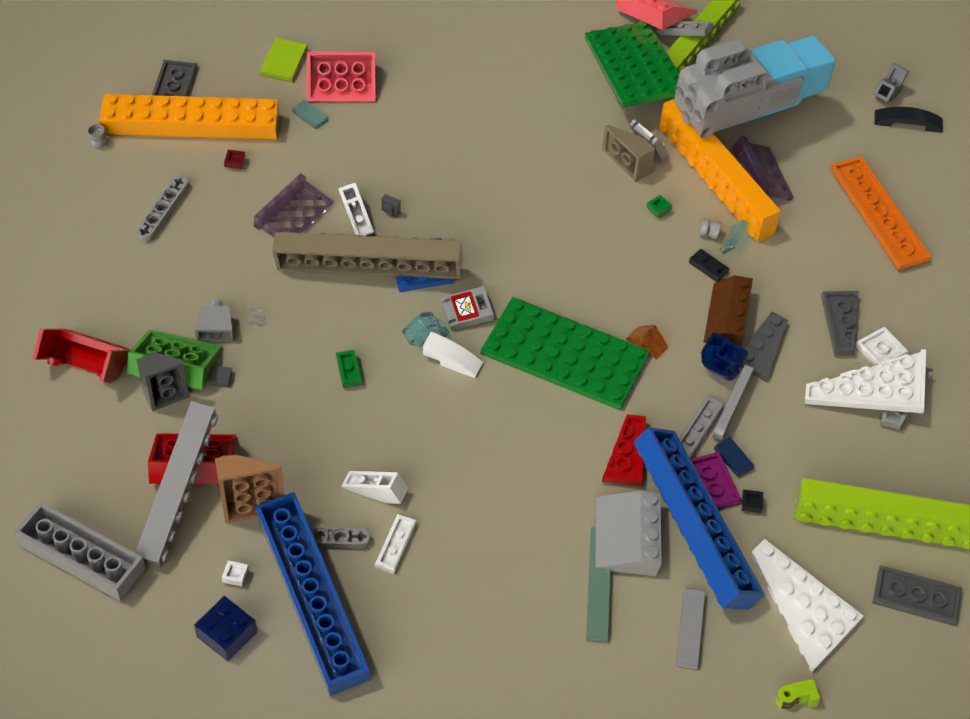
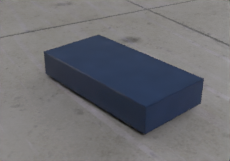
M731 437L714 446L715 452H720L723 461L737 477L754 469V464Z

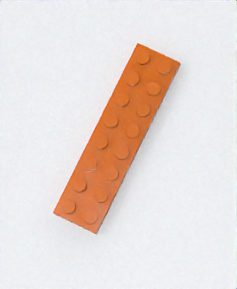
M862 156L831 164L830 170L898 270L931 260L932 256Z

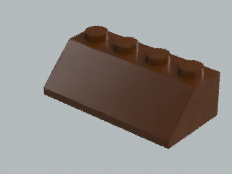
M734 275L713 284L704 343L741 349L753 278Z

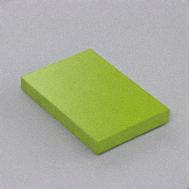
M275 37L260 69V75L292 82L307 51V44Z

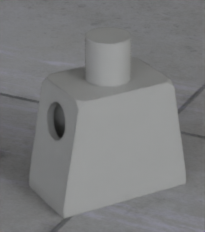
M212 300L211 306H203L201 308L195 328L197 340L205 342H234L230 310L228 306H222L223 302L221 300Z

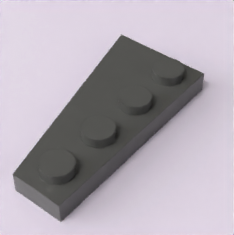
M826 291L821 294L834 355H853L859 291Z
M771 312L734 359L733 364L742 369L745 364L754 367L753 375L766 382L788 320Z

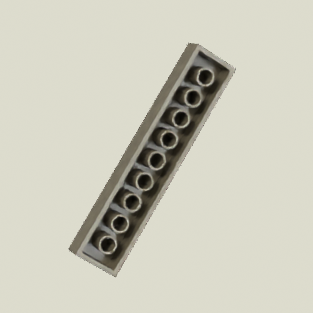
M283 231L275 232L272 249L277 270L383 276L407 275L412 277L461 279L463 262L461 241L454 239L391 238L363 235L349 236L344 234L328 235L325 233L309 234L306 232L290 233Z

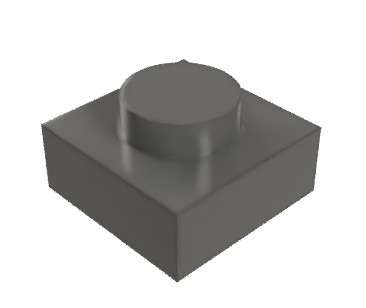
M384 194L381 198V210L398 217L401 213V200Z

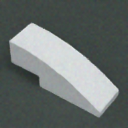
M430 332L423 345V355L439 360L440 366L476 378L483 365V362L474 354L436 333Z

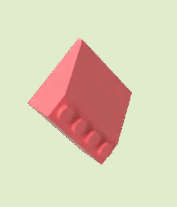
M616 0L617 10L661 30L697 13L696 9L676 0Z
M307 52V102H376L375 52Z

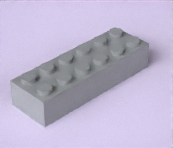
M41 501L14 532L19 546L120 602L146 570L142 556Z

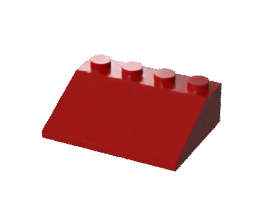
M156 433L148 459L149 484H161L179 434ZM211 434L210 443L208 446L205 445L203 450L205 454L203 462L197 466L196 472H198L194 484L199 486L216 484L219 486L215 458L224 455H235L236 434Z

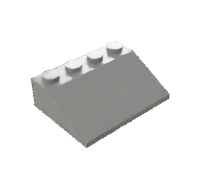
M634 491L596 497L595 569L656 576L662 564L660 493Z

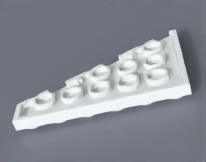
M921 349L916 354H905L899 358L881 361L876 366H865L859 370L841 373L836 378H825L819 382L806 384L805 404L924 413L926 349Z
M764 539L751 552V557L758 566L760 575H763L768 585L767 588L774 602L778 605L780 614H783L788 624V629L799 646L801 655H804L809 665V670L813 673L860 623L864 615Z

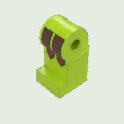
M814 679L781 686L775 702L783 710H789L794 705L807 703L809 708L818 706L820 695Z

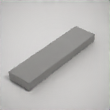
M680 21L664 30L655 26L652 29L656 35L706 36L714 26L712 22Z
M706 396L679 438L690 459L724 407L723 403L709 396Z
M684 588L676 666L698 668L705 591Z

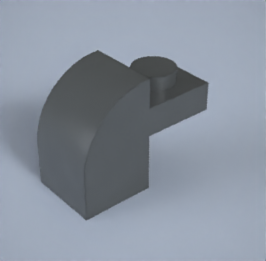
M894 63L886 78L880 80L874 95L886 102L893 101L902 90L903 83L910 71Z

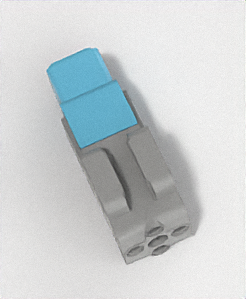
M814 35L786 43L785 40H780L748 50L740 39H734L703 49L697 56L696 64L681 70L674 103L681 110L684 122L687 125L691 124L701 138H707L714 132L794 107L803 98L826 91L835 66V59Z

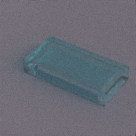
M306 100L292 108V113L316 130L329 121L327 115Z
M744 219L731 226L720 247V251L723 254L736 248L748 224Z

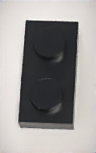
M703 249L698 250L689 259V264L715 282L720 281L729 272V267Z

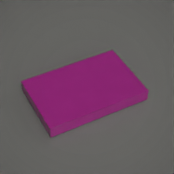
M720 452L691 459L718 510L741 504L742 499Z

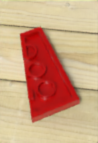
M626 415L607 468L603 474L602 482L642 486L643 459L638 454L634 441L645 431L646 416Z

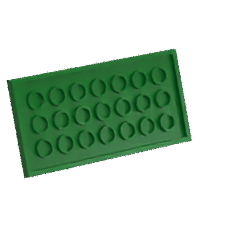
M639 21L634 24H624L618 27H608L603 30H592L585 33V40L622 108L675 97L680 73L650 24Z
M512 297L481 348L480 354L621 410L649 357L650 350Z

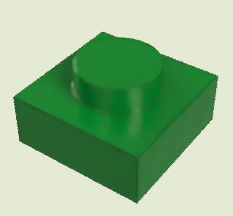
M659 195L647 202L646 208L659 218L672 209V205Z

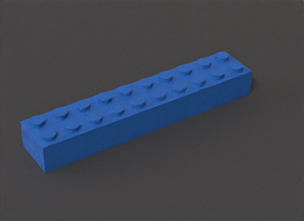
M648 427L634 441L637 452L645 462L646 469L653 477L654 484L661 492L663 501L668 505L673 519L677 522L682 536L685 537L690 551L698 562L699 568L708 580V585L716 595L717 602L723 609L749 610L765 596L758 580L676 432Z
M295 492L256 505L258 520L329 696L370 681L369 668Z

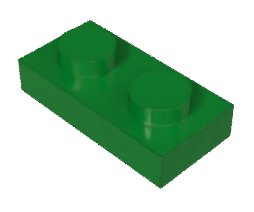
M355 350L337 352L336 360L342 387L362 385Z

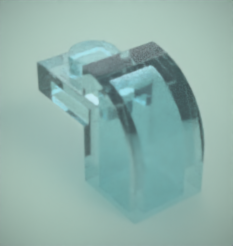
M424 312L417 315L402 330L410 345L423 346L430 332L446 337L449 333L445 323L441 319L436 318L432 312Z

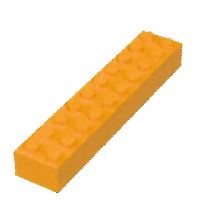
M103 94L99 122L104 127L105 134L277 140L279 105L278 99Z
M674 99L663 103L659 124L660 130L666 134L670 142L677 147L680 154L694 167L699 176L706 181L709 188L717 194L719 200L723 201L728 210L734 214L738 222L745 227L749 235L757 242L775 235L781 210L713 133L707 138H701L691 124L687 125L684 122L682 112L674 103Z

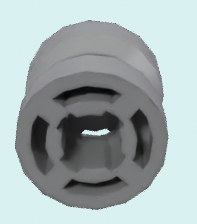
M92 124L87 128L90 146L95 149L103 148L107 144L104 127L100 124Z
M704 218L700 235L704 237L708 235L712 239L717 240L722 223H714L710 219Z

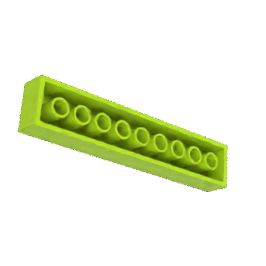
M802 478L795 498L793 520L970 549V505Z

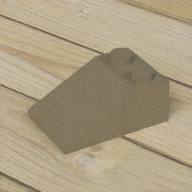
M606 125L602 151L635 182L649 175L652 172L655 154L654 146L642 137L611 125Z

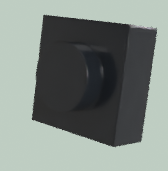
M743 489L741 511L762 513L763 492Z

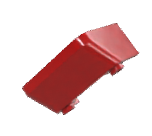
M47 328L40 329L32 359L47 360V364L59 366V363L68 364L96 373L100 377V381L111 383V381L118 378L128 361V352L131 349L69 329Z

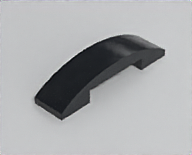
M887 107L875 110L874 125L891 127L893 122L922 125L925 126V131L943 132V119L923 109Z

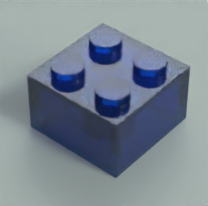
M223 596L194 624L196 637L227 662L257 633L256 620L226 596Z

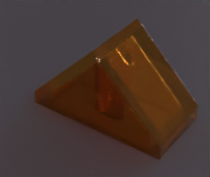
M655 325L637 326L626 338L628 342L650 350L649 355L656 360L668 348Z

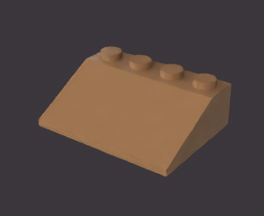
M224 455L215 458L225 523L258 518L256 505L285 495L281 464L240 455Z

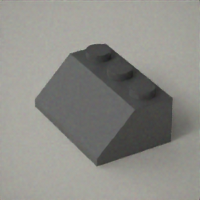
M156 352L136 359L143 394L152 411L189 397L181 359Z

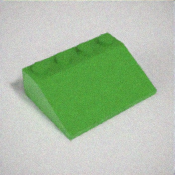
M148 330L128 352L127 373L140 378L136 359L156 352L181 359L187 386L194 390L202 389L210 378L212 366L216 364L222 345Z

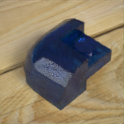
M713 332L701 351V362L712 374L731 381L740 373L738 368L747 357L748 352L746 349L732 344L728 338Z

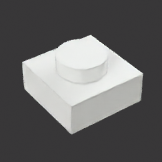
M228 560L221 578L222 582L242 587L249 569L248 565Z

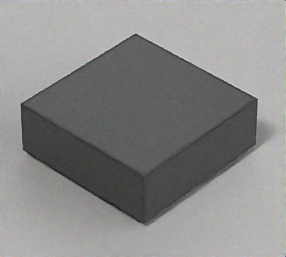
M212 366L209 385L229 387L232 368Z

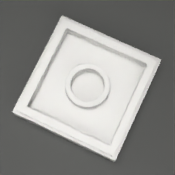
M885 326L860 339L855 344V347L873 366L879 365L881 361L909 354V351Z

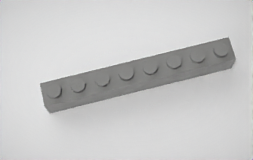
M191 401L135 551L136 554L143 557L144 562L161 567L162 563L167 561L169 543L175 539L177 532L175 530L176 524L181 522L184 513L182 511L183 505L190 498L191 492L189 488L191 483L194 484L197 479V466L202 464L205 455L203 453L205 445L208 446L211 440V434L209 433L218 421V415H216L214 407Z

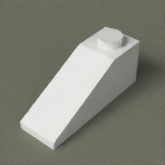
M356 183L338 188L355 235L367 236L373 234L374 230Z
M349 471L341 486L345 490L383 503L401 504L409 488L398 472Z

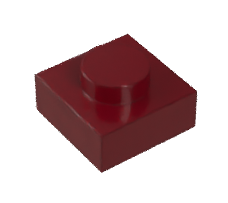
M228 149L224 160V167L242 169L246 157L245 152Z

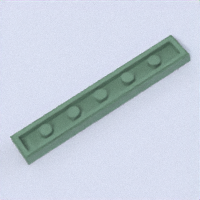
M591 527L586 641L608 642L610 570L595 569L596 528Z

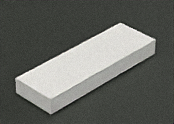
M397 514L376 560L375 568L395 574L417 524V520Z

